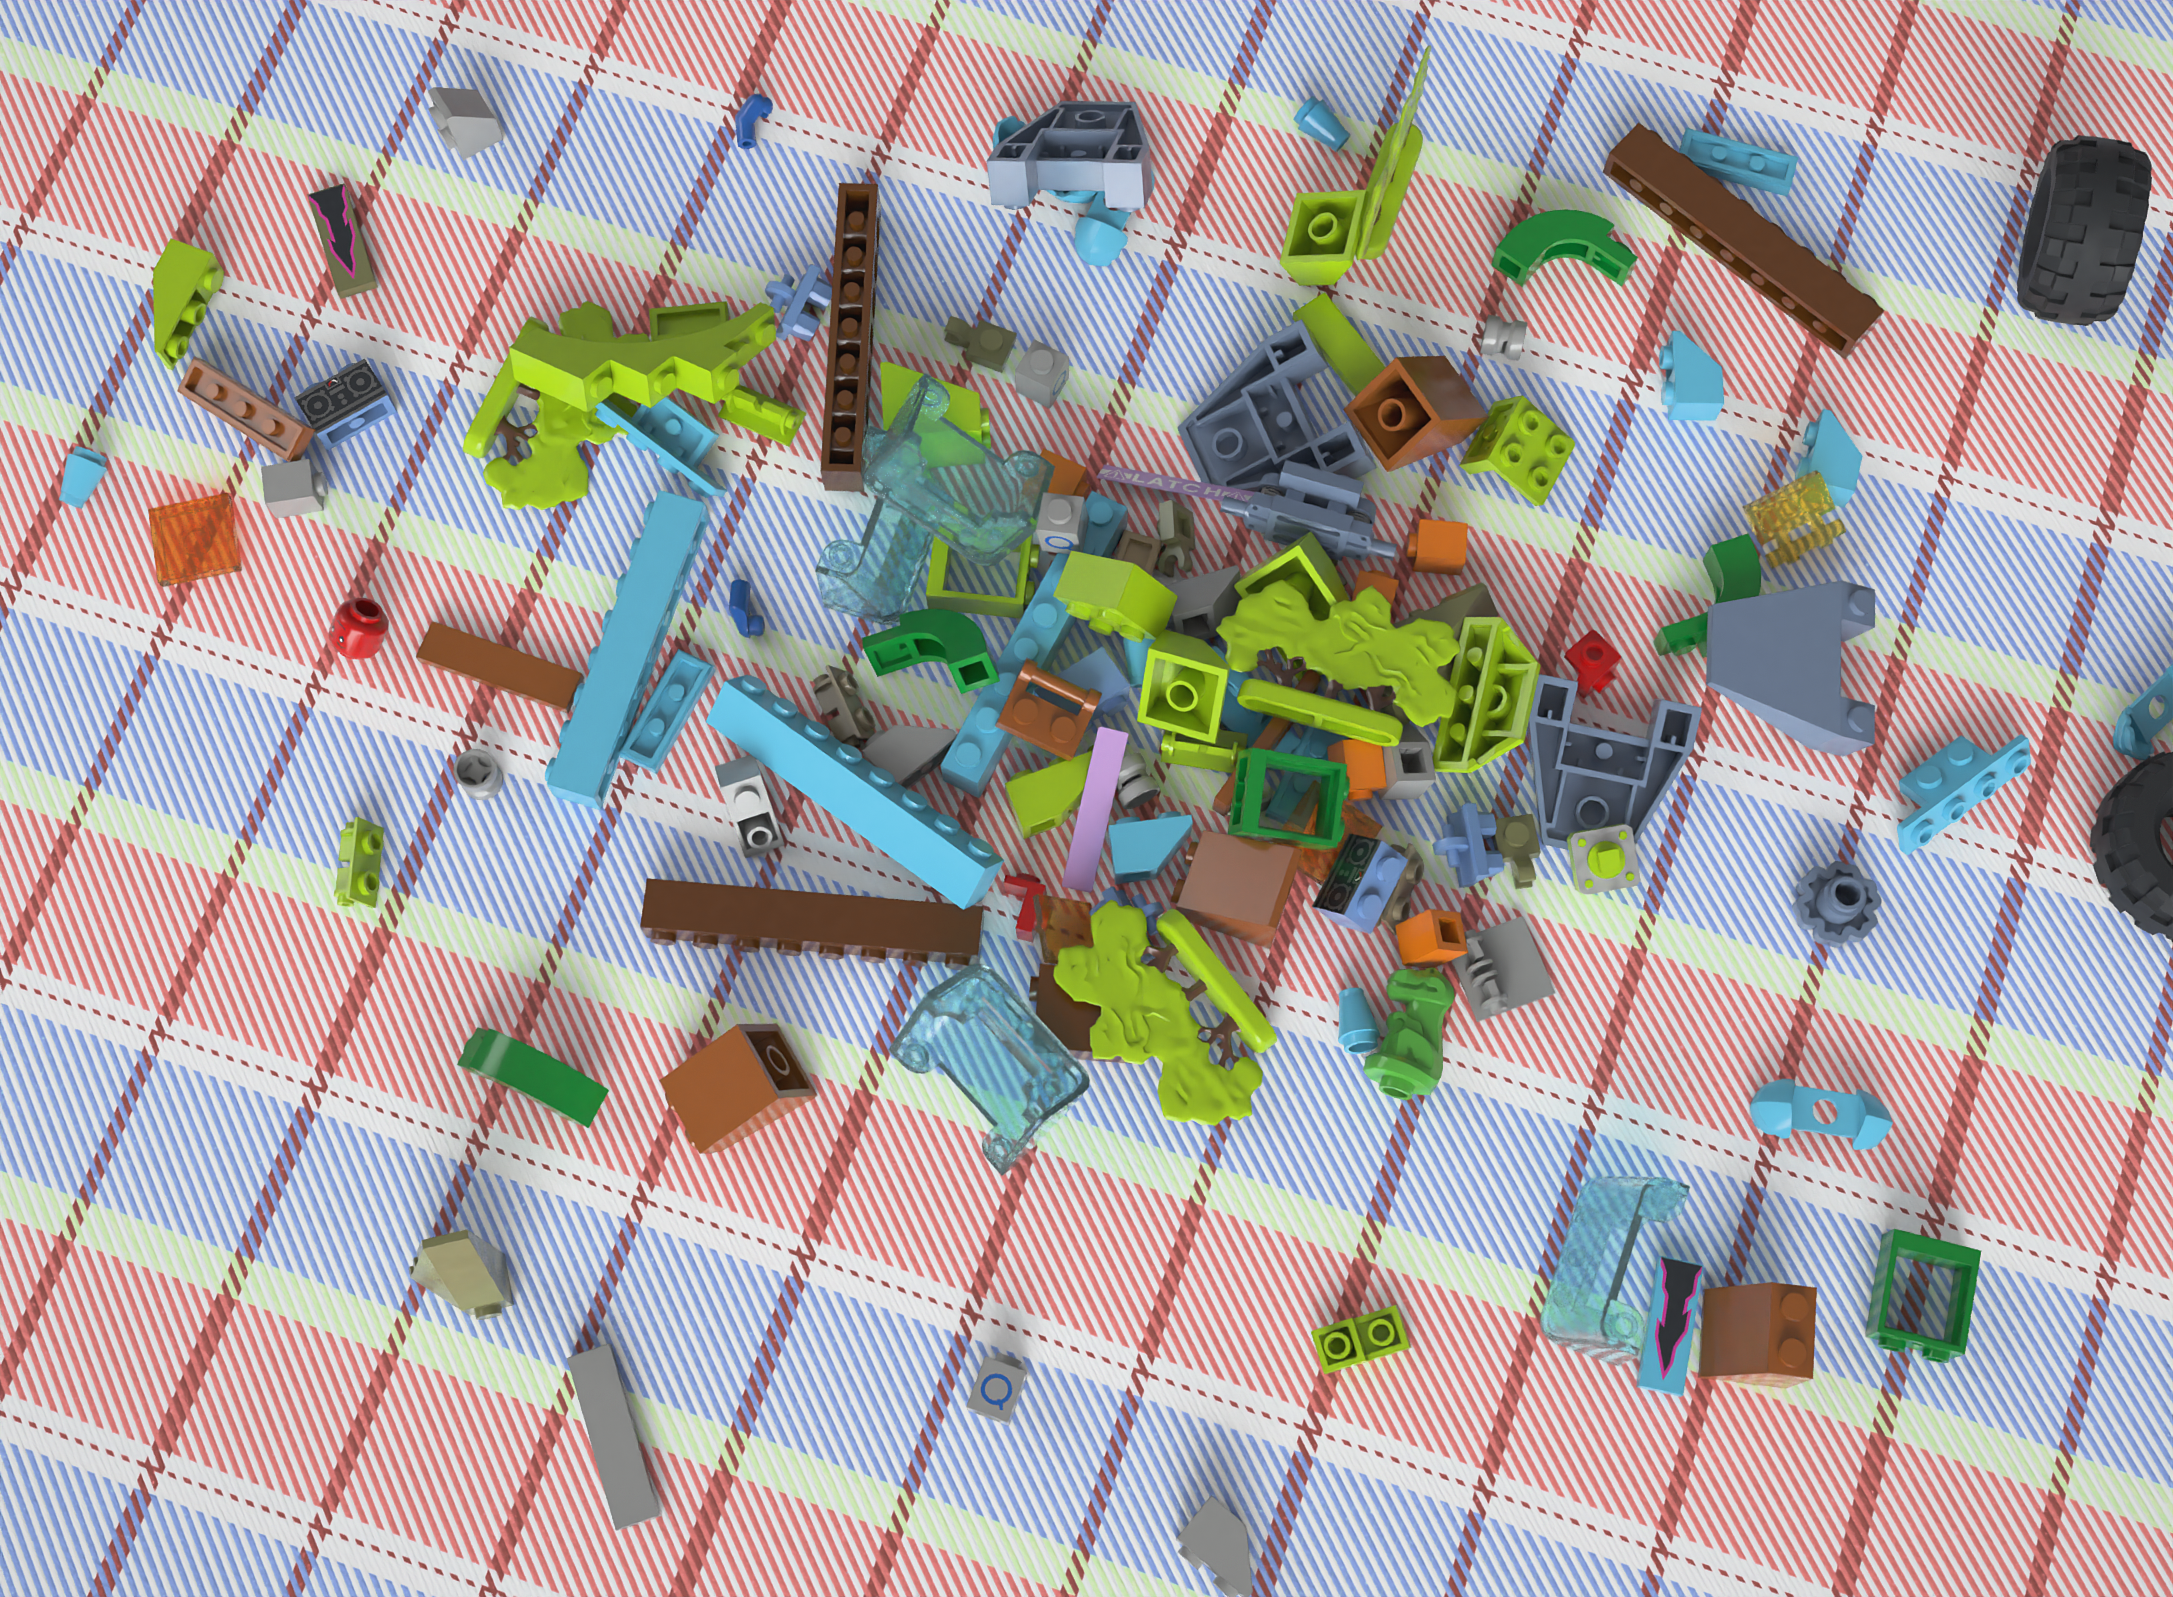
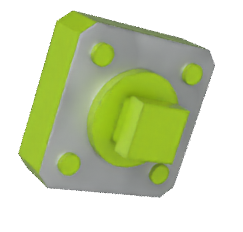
M1616 824L1570 833L1567 837L1575 890L1580 894L1590 895L1637 886L1641 878L1633 831L1628 825Z

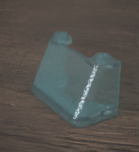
M925 373L911 388L871 458L864 474V482L872 493L971 562L980 566H994L1035 532L1043 492H1048L1055 466L1033 451H1016L1005 461L942 416L949 407L950 394L941 383Z
M869 426L862 445V455L864 462L872 468L869 476L870 484L880 488L877 500L861 543L843 539L832 541L824 548L815 573L825 608L881 625H892L900 621V614L908 611L933 542L936 519H941L946 506V492L944 485L895 434Z
M984 964L969 965L928 991L888 1049L902 1066L913 1073L925 1074L939 1066L994 1126L983 1138L981 1146L983 1154L1001 1176L1014 1168L1074 1106L1088 1089L1090 1083L1088 1072L1084 1066L1002 977L991 967Z
M1599 1176L1592 1178L1583 1186L1579 1193L1540 1315L1539 1324L1541 1331L1548 1340L1617 1367L1638 1357L1645 1335L1644 1319L1637 1309L1617 1301V1297L1640 1229L1647 1222L1665 1223L1679 1216L1685 1206L1690 1189L1689 1185L1664 1177Z

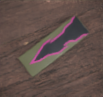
M345 183L307 194L340 299L378 288Z

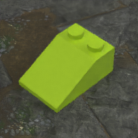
M1312 532L1307 533L1248 570L1234 585L1242 599H1245L1250 594L1261 593L1267 585L1280 579L1285 580L1304 595L1315 620L1321 621L1329 618L1331 606L1343 600L1350 601L1334 564ZM1277 646L1276 649L1287 664L1286 654L1282 648ZM1294 660L1293 668H1299L1303 664V660ZM1307 670L1295 675L1298 681L1301 680ZM1313 670L1314 672H1316V673L1319 674V675H1322V674H1323V673H1321V672H1319V671Z

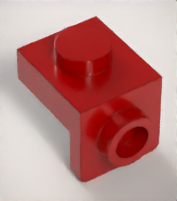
M1596 630L1589 631L1567 650L1564 658L1579 673L1576 680L1578 682L1576 692L1583 699L1594 690L1601 694L1617 678L1614 671L1622 656Z
M1017 873L1016 877L1005 875L1003 882L1005 893L1024 898L1015 927L1017 939L1033 943L1036 932H1044L1050 913V908L1044 907L1047 899L1046 885L1040 884L1041 880L1026 873Z

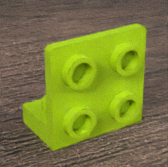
M1523 395L1495 401L1487 413L1489 418L1481 424L1459 466L1469 475L1494 470L1534 506H1541L1545 503L1574 449L1575 441Z

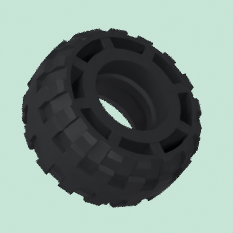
M2077 135L2073 140H2060L2051 147V151L2047 154L2043 169L2040 172L2030 207L2019 262L2017 301L2023 309L2034 312L2035 317L2038 319L2089 326L2094 321H2107L2117 313L2119 305L2124 300L2127 287L2135 269L2148 214L2152 185V164L2146 152L2134 149L2130 142Z
M2163 751L2141 762L2125 774L2104 796L2095 812L2098 814L2096 824L2091 828L2090 847H2092V852L2096 853L2097 861L2093 864V868L2099 884H2106L2112 895L2108 899L2120 913L2126 911L2136 919L2134 925L2151 935L2157 933L2164 934L2166 939L2173 942V865L2165 855L2160 839V828L2163 818L2173 817V752L2165 753Z

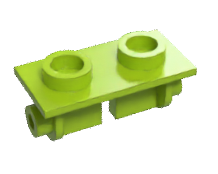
M739 384L733 391L722 398L725 403L718 417L789 447L807 413Z
M1219 729L1217 742L1213 744L1165 730L1160 762L1233 773L1237 767L1238 752L1246 749L1248 734Z
M355 817L354 822H347L345 829L340 832L341 841L338 860L350 862L349 867L337 869L334 897L338 898L337 905L352 907L357 902L370 908H376L377 892L380 885L381 854L384 846V828L360 817Z

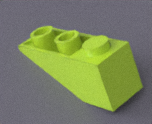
M171 238L153 270L154 349L166 368L173 371L178 360L185 356L188 350L189 339L194 329L203 322L206 315V307L213 293L218 292L221 288L225 272L213 253Z
M1094 744L1087 749V753L1073 757L1071 761L1058 757L1052 760L1047 768L1033 772L1032 769L1020 771L1014 774L1009 782L1005 783L1006 798L1023 840L1063 825L1080 806Z

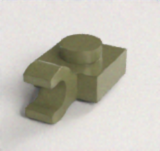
M950 316L944 329L947 332L944 338L946 342L967 348L966 360L1000 373L1005 368L1017 337V333L980 320L977 328L974 329L964 320Z
M1174 500L1159 503L1157 531L1160 541L1167 545L1166 550L1159 558V571L1169 578L1173 577V565L1178 561L1179 569L1186 573L1191 572L1193 561L1189 551L1195 550L1193 512Z
M1533 814L1495 819L1497 828L1495 835L1492 836L1494 849L1502 854L1503 863L1510 862L1515 889L1532 887V881L1536 880V874L1531 859L1539 858L1541 853Z

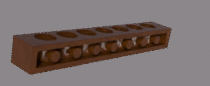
M839 183L820 467L825 491L865 492L881 222V202L878 184Z

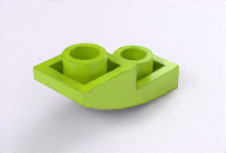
M1393 1305L1357 1318H1349L1311 1331L1324 1374L1412 1348L1398 1305Z

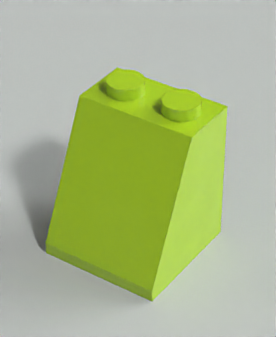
M880 362L883 432L889 470L984 464L983 449H991L989 409L980 408L979 393L891 362Z

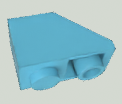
M1672 331L1666 346H1661L1659 353V367L1666 370V381L1662 383L1661 403L1662 405H1667L1668 420L1716 421L1724 405L1722 367L1681 331Z
M1823 409L1815 422L1809 421L1804 433L1802 444L1807 445L1808 450L1806 457L1801 456L1795 472V480L1800 481L1797 496L1844 508L1855 492L1863 456L1832 411Z
M1170 811L1159 814L1157 819L1140 821L1139 817H1125L1117 820L1115 825H1108V840L1115 885L1157 879L1191 835L1193 825L1192 814L1182 816L1181 812Z

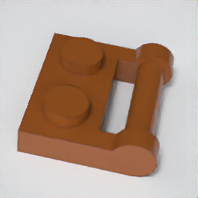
M1026 657L995 727L1071 761L1102 693L1093 688L1087 691L1037 667L1038 662ZM1029 682L1080 705L1078 714L1075 715L1026 692L1025 690Z

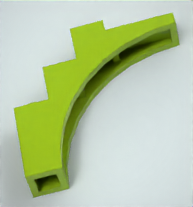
M760 302L742 315L714 328L683 337L654 342H591L560 336L535 327L509 346L514 379L586 412H589L613 392L652 408L676 388L715 404L740 384L738 370L776 340L774 309L772 306Z

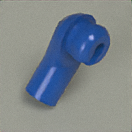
M760 93L750 95L735 115L738 147L750 149L756 146L754 123L759 116L767 118L772 113L773 103L769 97H763Z
M738 579L731 583L729 612L739 634L749 639L751 636L760 637L765 632L764 617L760 614L750 615L751 585L748 581Z

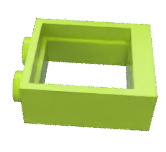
M936 519L926 588L928 609H946L961 613L1021 619L1025 613L1026 605L1030 604L1035 595V582L1029 581L1030 568L1038 569L1040 544H1033V529ZM953 546L1021 553L1015 598L947 591Z

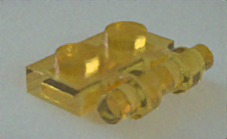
M1817 470L1742 506L1757 542L1763 545L1774 539L1777 544V549L1765 554L1766 561L1771 569L1785 562L1787 565H1790L1800 560V555L1818 546L1823 549L1833 544L1834 538L1846 533L1845 526L1840 518L1826 525L1824 524L1821 516L1836 509L1821 473ZM1808 523L1811 532L1791 541L1788 532Z

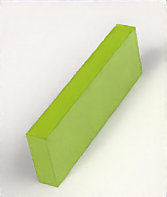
M1325 292L1293 312L1292 319L1295 322L1301 319L1314 334L1328 364L1355 397L1386 368Z

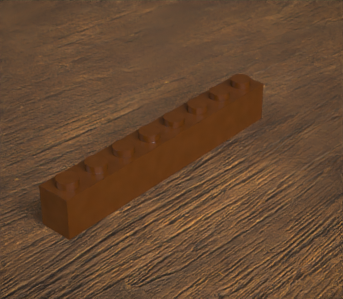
M1638 122L1609 152L1602 173L1842 358L1846 359L1878 323L1885 310L1878 305L1873 297L1860 292L1852 286L1840 272L1830 269L1818 260L1809 248L1800 246L1788 237L1779 225L1767 221L1754 211L1750 203L1737 198L1724 188L1717 178L1707 175L1695 166L1687 155L1678 153L1665 143L1657 132L1648 130Z
M647 878L640 928L646 938H651L650 941L652 943L666 946L675 945L676 940L693 941V946L703 949H716L718 944L735 945L734 949L749 953L759 952L760 947L776 948L777 953L786 956H800L802 951L819 952V957L832 960L843 959L844 954L859 955L862 961L870 963H884L886 958L903 959V964L915 967L927 966L928 961L945 963L944 966L953 970H968L970 965L980 966L985 916L983 906L972 905L963 910L958 905L949 903Z

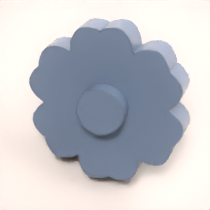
M1834 861L1827 869L1815 866L1796 885V891L1800 897L1793 903L1792 910L1797 916V924L1805 930L1813 929V939L1819 944H1828L1831 947L1839 948L1847 940L1860 942L1878 923V918L1874 911L1880 907L1882 899L1877 893L1876 883L1871 879H1861L1860 869L1855 865H1846L1843 862Z

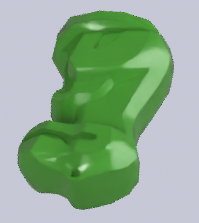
M1430 967L1421 971L1399 969L1390 974L1387 980L1386 991L1392 1001L1406 1005L1405 1013L1396 1011L1388 1015L1386 1019L1388 1033L1383 1040L1380 1052L1366 1057L1363 1071L1369 1079L1379 1083L1378 1089L1382 1093L1393 1098L1410 1100L1413 1094L1431 1095L1441 1079L1443 1071L1442 1023L1444 1015L1453 1003L1455 996L1452 985L1436 968Z

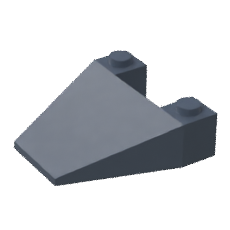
M1061 101L997 144L987 159L991 205H1003L1006 209L1010 210L1030 206L1038 190L1105 191L1106 208H1118L1123 212H1134L1145 208L1153 192L1150 147L1136 102Z
M1302 319L1267 337L1177 427L1201 482L1255 492L1263 475L1267 473L1281 474L1285 460L1298 464H1307L1313 468L1337 475H1346L1352 479H1357L1377 468L1363 437L1350 421L1318 437L1296 391L1295 385L1325 370L1329 366L1314 334Z
M1841 580L1712 604L1708 607L1706 685L1809 749L1844 757L1874 745L1875 705L1841 697V641L1845 642L1875 628V589Z
M1539 674L1527 727V737L1542 845L1568 850L1567 837L1570 833L1616 824H1626L1631 827L1634 843L1636 844L1694 748L1702 707L1654 698L1646 738H1640L1570 723L1578 682Z

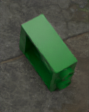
M1254 747L1239 751L1228 835L1322 851L1337 848L1345 829V821L1341 817L1342 804L1347 798L1350 788V779L1346 776L1347 764ZM1266 767L1321 777L1314 835L1259 826Z
M1892 1229L1883 1234L1865 1337L1878 1340V1347L1890 1351L1905 1352V1347L1922 1351L1921 1357L1923 1359L1938 1363H1949V1358L1953 1359L1965 1355L1982 1250L1898 1229ZM1897 1256L1954 1270L1943 1340L1885 1326Z

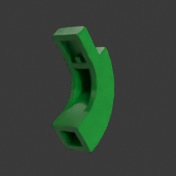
M1564 209L1543 212L1519 223L1496 247L1491 266L1523 287L1543 264L1554 259L1573 258L1589 264L1622 287L1631 276L1638 257L1625 244L1615 242L1610 238L1615 226L1612 222L1589 212Z
M1749 533L1711 545L1702 562L1713 584L1715 593L1714 604L1759 596L1761 589V566ZM1708 611L1662 627L1653 641L1658 655L1662 656L1672 652L1674 656H1680L1698 647L1702 658L1707 657Z
M922 609L906 612L899 615V626L862 638L863 649L877 677L923 662H942L947 664L961 694L1000 681L996 662L980 628L970 618L955 611Z
M477 1027L473 1036L466 1042L463 1054L457 1063L458 1066L466 1071L501 1084L542 1105L563 1119L586 1128L590 1127L609 1092L604 1086L557 1059L490 1028L487 1031Z

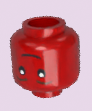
M367 598L351 599L343 602L337 609L329 627L328 638L333 647L344 657L349 659H367L375 656L381 648L389 629V620L381 606L375 601Z

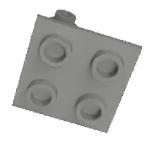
M1523 916L1477 933L1475 929L1464 932L1468 953L1451 961L1477 1022L1556 993Z

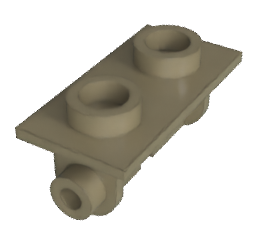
M827 665L825 668L828 674H822L813 680L815 684L813 692L824 715L828 716L837 710L840 713L828 721L834 737L841 743L858 749L861 746L859 743L861 739L867 741L875 734L873 730L876 726L874 718L869 710L862 706L857 695L859 686L853 675L848 671Z
M1408 843L1406 849L1396 844H1391L1390 846L1408 859V862L1375 927H1379L1381 921H1383L1393 935H1397L1395 925L1406 921L1409 916L1411 893L1414 885L1420 883L1424 872L1423 859L1411 843Z

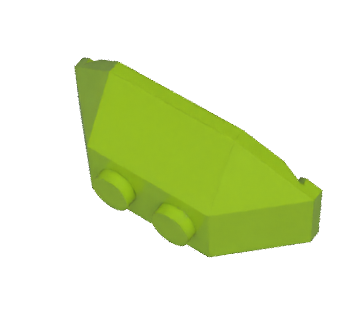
M1464 617L1459 639L1461 650L1455 656L1449 682L1457 691L1452 717H1441L1432 756L1435 772L1472 773L1524 743L1541 665L1502 617Z

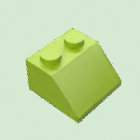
M1367 190L1296 193L1279 264L1299 286L1334 285L1353 265L1369 198Z
M1164 629L1148 648L1137 722L1215 744L1219 734L1230 666L1204 640Z

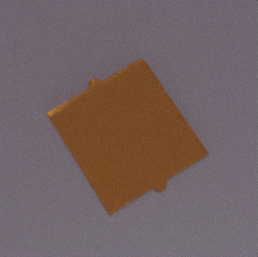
M1042 894L1033 896L1037 920L1035 931L1039 933L1044 963L1058 964L1057 956L1062 947L1069 948L1076 945H1084L1091 948L1094 945L1091 932V917L1089 915V911L1092 909L1090 902Z

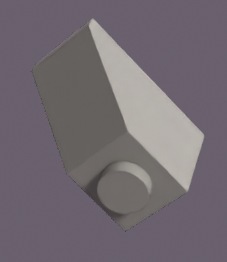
M894 725L886 732L880 730L867 740L866 748L862 752L865 760L875 767L889 771L895 777V781L909 790L943 762L957 734L953 729Z

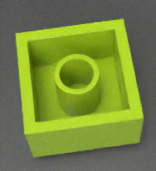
M1076 551L1070 552L1053 594L1055 598L1067 605L1065 609L1067 613L1077 618L1088 620V627L1091 630L1110 636L1112 631H1116L1124 638L1138 643H1142L1144 638L1156 640L1166 628L1178 598L1175 593L1135 563Z

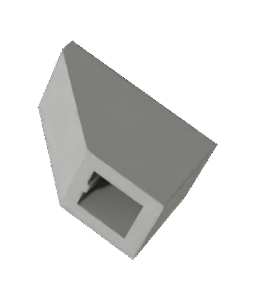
M433 87L428 90L434 105L428 110L439 128L437 131L447 149L456 148L463 161L503 140L496 118L478 90Z
M1235 565L1165 585V587L1178 596L1167 623L1170 630L1202 640L1217 636L1216 628L1221 625L1222 619L1227 616H1233L1239 601L1242 600V597L1234 587L1241 578L1238 566Z
M1407 723L1403 727L1400 743L1397 746H1382L1387 787L1378 790L1380 800L1418 799L1436 781L1429 741L1410 723Z
M748 755L715 766L720 789L744 857L748 858L784 846L785 844L756 758Z
M1211 1495L1175 1539L1182 1545L1177 1553L1197 1570L1203 1564L1217 1576L1212 1583L1227 1597H1236L1237 1595L1249 1597L1253 1589L1246 1525Z

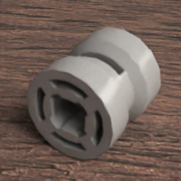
M1488 315L1480 354L1492 356L1495 353H1501L1507 359L1519 361L1527 322L1515 320L1512 323L1503 322L1498 316Z
M470 749L457 757L453 773L463 790L471 798L487 800L500 792L503 785V775L488 752L481 749Z
M1141 753L1127 755L1122 760L1117 788L1119 790L1118 799L1126 810L1146 803L1160 792V787L1155 778L1149 777L1146 772L1147 764Z

